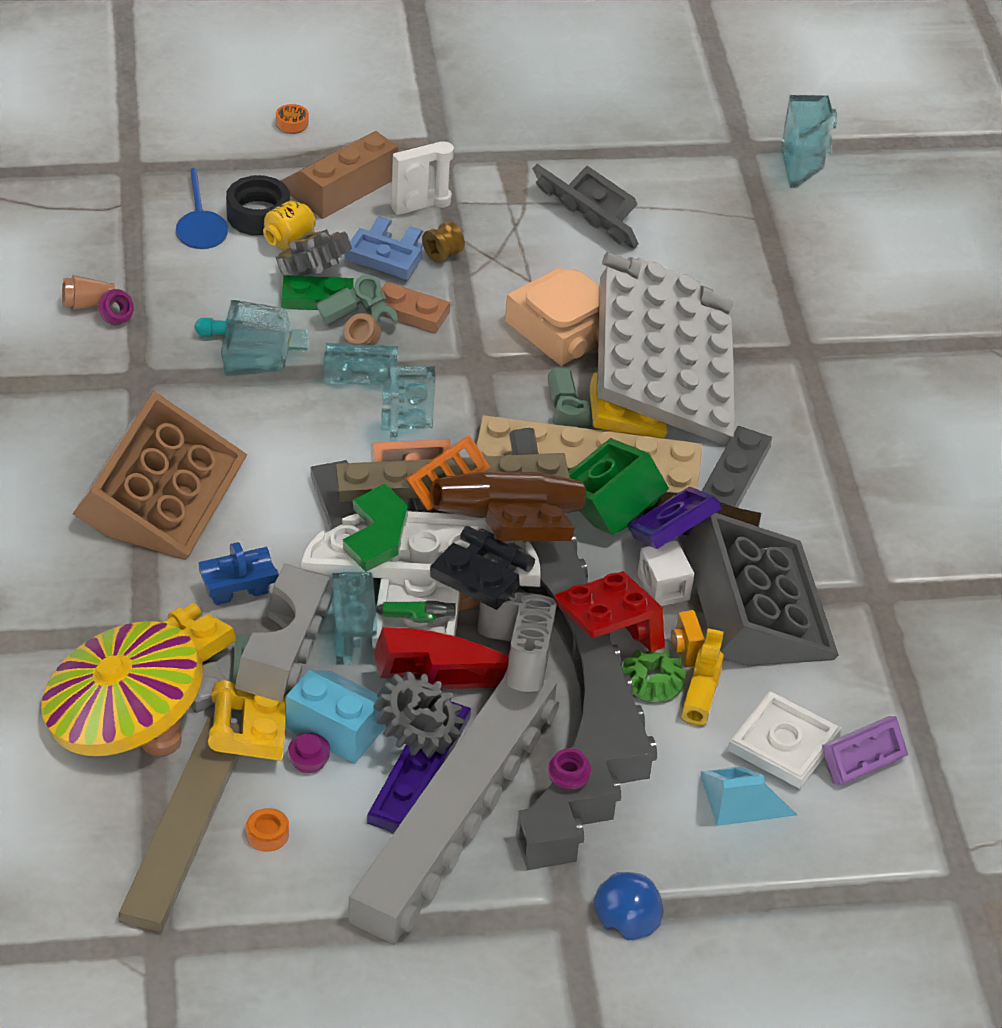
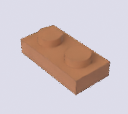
M387 281L382 287V291L387 298L385 305L395 309L399 322L436 334L450 313L449 301Z

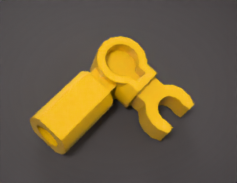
M708 628L705 644L703 643L697 655L693 677L682 713V719L693 725H706L724 661V654L720 651L724 634L722 631Z

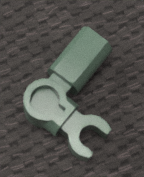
M370 274L359 277L355 282L354 288L350 290L345 288L316 303V307L326 325L357 310V305L361 303L367 312H372L371 316L377 322L381 316L387 315L392 319L394 325L398 324V315L395 309L385 305L387 298L382 291L380 281L377 277Z
M554 368L551 370L547 377L553 406L555 407L553 423L555 425L586 428L587 425H593L591 404H588L587 400L578 399L570 369Z

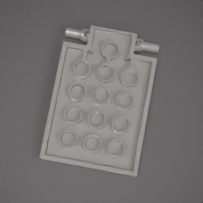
M607 251L602 260V265L607 267L600 276L597 397L727 446L731 437H734L736 430L732 317L726 315L730 313L733 301L713 294V289L701 286L700 282L691 276L681 275L666 269L657 262H649L639 257L637 259L633 257L626 259Z

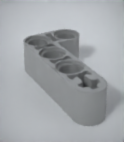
M514 591L498 610L480 602L477 632L487 638L511 641L506 684L512 689L522 692H535L543 687L557 605L551 597Z

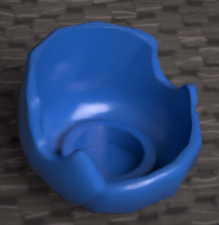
M617 872L612 874L598 887L594 897V908L604 928L607 930L610 927L618 929L627 940L649 936L661 925L664 913L661 896L653 881L643 874L635 872Z

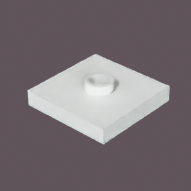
M769 691L729 741L728 751L800 789L824 758L825 754L822 745L839 738L841 727Z

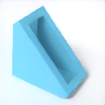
M741 766L701 771L702 782L717 826L797 815L765 784L764 775Z

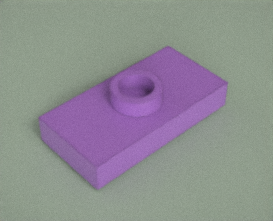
M887 716L822 745L833 782L837 785H843L909 755L896 716Z

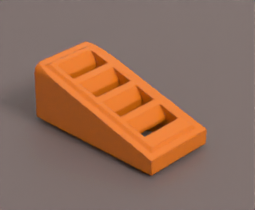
M470 435L404 478L426 511L431 510L433 506L431 493L421 478L427 475L433 483L438 478L434 472V469L440 466L446 477L455 476L446 462L452 457L463 474L486 471L490 468V465ZM464 448L477 466L471 471L458 453Z

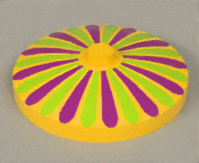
M144 621L129 623L107 630L75 649L54 671L42 697L41 711L43 720L57 743L76 754L106 756L137 748L168 730L189 709L202 683L203 663L201 656L191 638L183 630L171 624Z

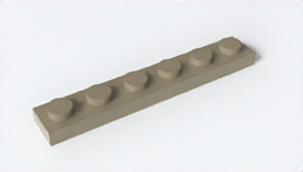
M565 453L484 457L490 465V468L486 471L540 472L570 478ZM471 457L462 458L470 471L477 467ZM453 458L446 461L455 475L463 474ZM432 459L336 464L339 502L353 501V499L384 483L401 499L417 498L404 478ZM440 466L434 469L438 478L446 477ZM425 475L421 480L431 493L432 482Z

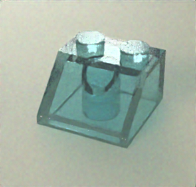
M829 95L789 96L781 150L790 188H798L821 171L825 166L826 155H831L832 136L830 132L837 125V110L832 109Z

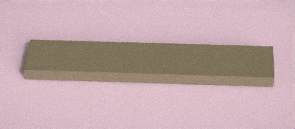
M208 717L123 902L119 911V922L160 933L163 931L239 758L237 754L217 752L209 747L208 732L213 727L214 718ZM230 722V728H232L233 732L241 734V725Z

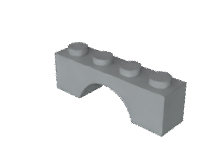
M284 563L273 587L267 616L278 623L283 629L268 633L252 632L240 659L235 689L283 702L288 688H293L299 682L303 665L299 663L307 664L313 645L312 640H317L323 617H327L333 598V594L326 593L330 579L329 576Z

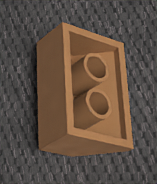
M374 131L280 181L287 186L291 197L307 205L313 213L324 219L392 181L393 154L398 153V146L379 132Z

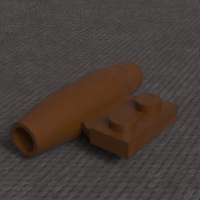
M479 471L437 478L433 481L431 487V502L435 510L470 517H486V523L499 541H572L575 526L565 514L581 511L586 500V491L582 481L540 472Z

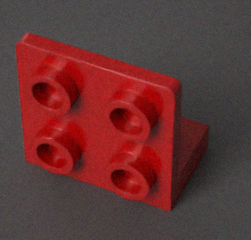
M624 571L610 573L604 578L583 585H575L570 587L569 590L555 594L557 605L591 638H596L625 627L630 632L632 638L642 643L650 652L665 648L663 607Z

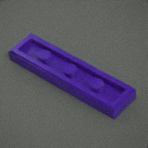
M450 701L451 704L460 705L462 708L457 717L464 720V724L459 729L462 734L471 717V708ZM460 736L452 746L448 747L444 754L441 755L435 751L429 758L426 757L422 749H419L415 756L411 755L410 746L405 745L367 814V824L394 833L452 752Z

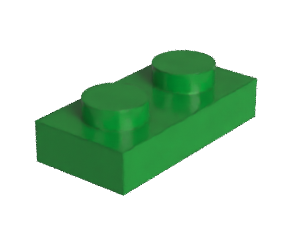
M283 275L282 309L318 310L316 303L345 288L349 290L354 288V278Z

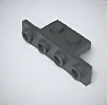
M539 164L532 168L538 179L536 185L546 195L551 196L553 193L559 197L560 202L571 212L575 210L581 212L584 219L596 229L601 226L607 230V234L617 244L622 245L626 243L633 249L639 245L632 228L622 222L638 205L635 197L587 165L569 185Z

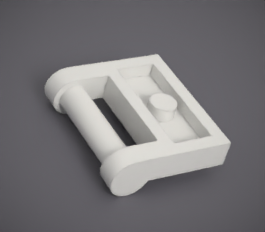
M437 142L393 154L391 208L396 215L431 206L444 208L451 204L452 193L448 189L450 161L454 155V147L451 143ZM436 160L435 188L428 190L429 162Z

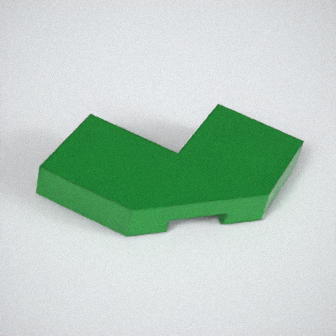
M384 483L353 499L354 511L369 526L342 539L343 550L365 572L399 555L402 533L408 518V505Z

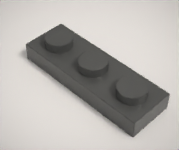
M737 426L734 437H731L702 491L715 496L720 504L738 508L771 448L772 437Z

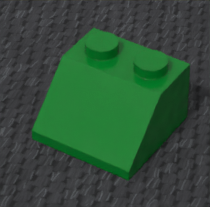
M613 438L608 439L569 471L570 479L582 481L586 491L585 504L579 512L594 527L611 535L627 528L634 517L644 509L655 505L659 497L669 489L649 453Z

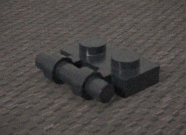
M466 526L461 532L460 539L470 545L464 548L453 542L430 566V577L498 610L520 586L519 574L513 571L518 567L526 572H530L535 564V558L525 554L524 549L514 543L507 545L494 539V534L483 528L476 530ZM489 553L499 558V560L495 563L484 556Z

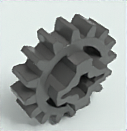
M327 229L319 232L313 231L288 243L290 248L286 249L287 251L279 253V256L275 258L282 275L287 273L293 274L297 271L303 276L315 275L339 264L338 258L342 257L343 254L349 253L352 246L345 231L341 233L335 232L329 235Z
M407 672L403 678L395 674L377 694L378 699L373 708L380 713L375 719L376 723L386 724L387 729L383 735L385 737L394 735L397 738L395 745L397 748H401L406 744L410 746L411 755L415 756L419 749H422L426 757L429 758L435 751L441 755L444 754L448 747L452 746L460 736L461 732L459 729L464 724V720L457 717L462 708L460 705L451 704L450 700L454 694L452 692L443 693L440 690L442 686L440 681L432 685L428 683L426 674H422L419 680H416L411 672Z

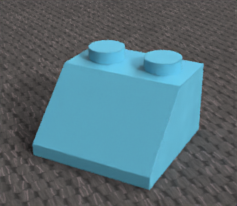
M308 670L286 695V729L298 735L314 733L324 737L329 743L331 752L354 764L386 728V724L376 723L375 720L380 713L373 708L378 699L377 693L333 671Z

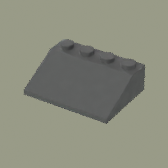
M714 513L698 523L685 537L683 544L689 564L694 572V581L707 626L710 629L724 632L720 649L724 654V660L747 666L828 661L835 660L839 656L800 540L718 513Z

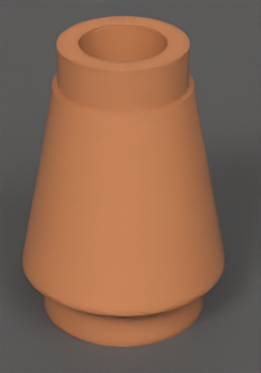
M72 275V278H63V307H71L72 310L97 307L100 297L105 292L115 289L114 283Z

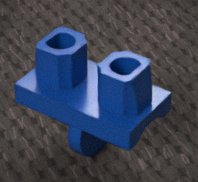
M239 542L230 544V555L198 562L199 572L208 595L216 605L230 602L233 598V592L246 589L248 594L254 596L267 594L270 584L275 583L279 576L267 547L243 552Z

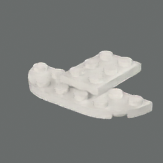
M408 511L399 555L365 572L343 550L342 539L369 526L358 514L342 518V524L326 534L323 530L317 534L306 548L301 567L302 569L322 575L381 578L377 606L383 604V602H418L427 600L456 603V616L437 618L435 622L416 623L412 621V618H384L383 615H379L376 612L372 634L373 648L376 647L382 627L413 628L456 636L461 592L431 578L430 566L453 542L464 548L470 545L460 539L464 527L469 526L476 530L483 528L491 533L493 531L486 523V517L478 518L460 514ZM501 541L507 545L514 543L522 547L525 554L535 558V564L530 572H526L518 567L513 572L519 574L520 586L540 587V563L529 541L526 544L523 541ZM489 553L484 556L495 563L499 560V558Z

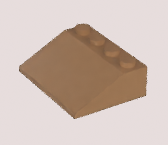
M153 391L133 417L72 514L105 536L186 560L247 454Z

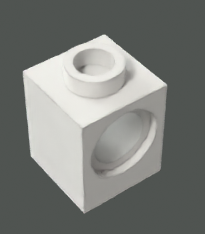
M678 541L668 542L658 549L651 546L641 548L637 575L645 591L661 606L690 600L694 572Z

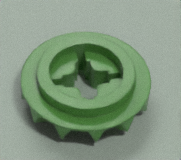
M636 649L632 657L625 658L622 671L624 675L628 674L633 685V695L647 701H665L678 695L685 685L686 670L682 668L681 659L671 658L669 650L657 653L655 651L650 652L649 650L648 652H642ZM654 668L661 670L660 673H656L647 680V671L651 672Z

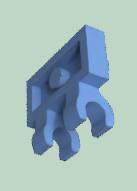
M381 216L376 218L369 231L359 228L350 241L352 249L349 250V253L345 254V260L408 280L422 259L423 243L418 242V240L422 236L423 230L410 226L401 241L391 238L392 233L387 232L392 224V220Z

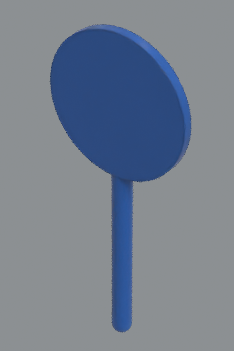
M191 168L196 211L187 213L180 218L176 225V234L183 244L191 248L209 249L218 246L226 239L228 226L220 215L202 209L197 169Z

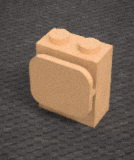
M558 267L507 294L505 322L562 366L573 359L580 358L584 353L599 346L600 286L578 270H564Z

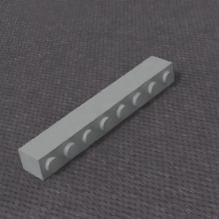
M507 674L504 676L349 896V924L394 945L404 930L410 932L413 929L420 914V907L425 899L432 900L441 883V876L446 868L450 870L454 868L461 855L463 843L467 838L473 839L482 822V815L486 809L492 810L496 806L505 781H512L515 778L524 753L534 750L543 725L545 723L550 725L553 722L559 708V702L555 701L557 683L544 678L541 690L522 692L510 688L506 684Z

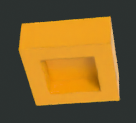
M682 611L678 614L676 629L671 631V643L674 652H680L685 668L695 667L699 649L702 648L705 638L695 611Z

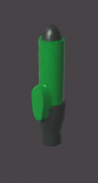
M433 600L383 602V604L376 607V612L379 615H383L384 618H412V621L416 623L435 622L437 618L456 616V603Z

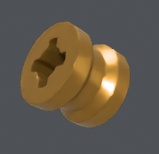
M446 221L440 224L438 229L432 228L422 235L423 247L429 258L436 263L446 260L449 254L456 255L462 252L465 248L464 236L459 227L452 221Z

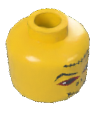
M289 200L266 213L263 234L270 245L287 251L286 249L290 248L288 244L290 241L314 231L316 220L313 212L307 205Z

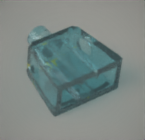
M240 300L230 301L221 348L225 376L281 371L285 368L288 351L308 350V330L291 329L288 312L284 308Z

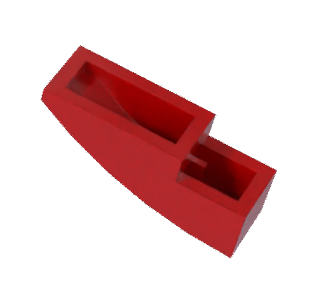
M382 627L373 652L380 679L392 678L395 674L403 678L407 672H411L414 677L419 678L422 674H426L428 683L432 685L437 681L442 683L440 690L497 688L504 678L509 660L507 655L484 645L448 634L413 628Z

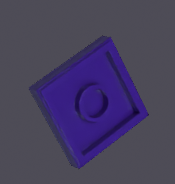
M689 486L631 522L628 529L633 538L658 549L721 510L722 507L715 496Z

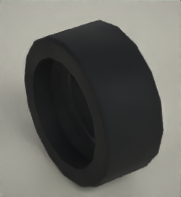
M252 175L240 178L232 183L226 191L227 220L233 228L241 233L264 235L263 229L265 228L264 218L266 213L289 201L290 191L283 182L269 176ZM253 201H264L272 203L274 206L266 209H250L242 205Z

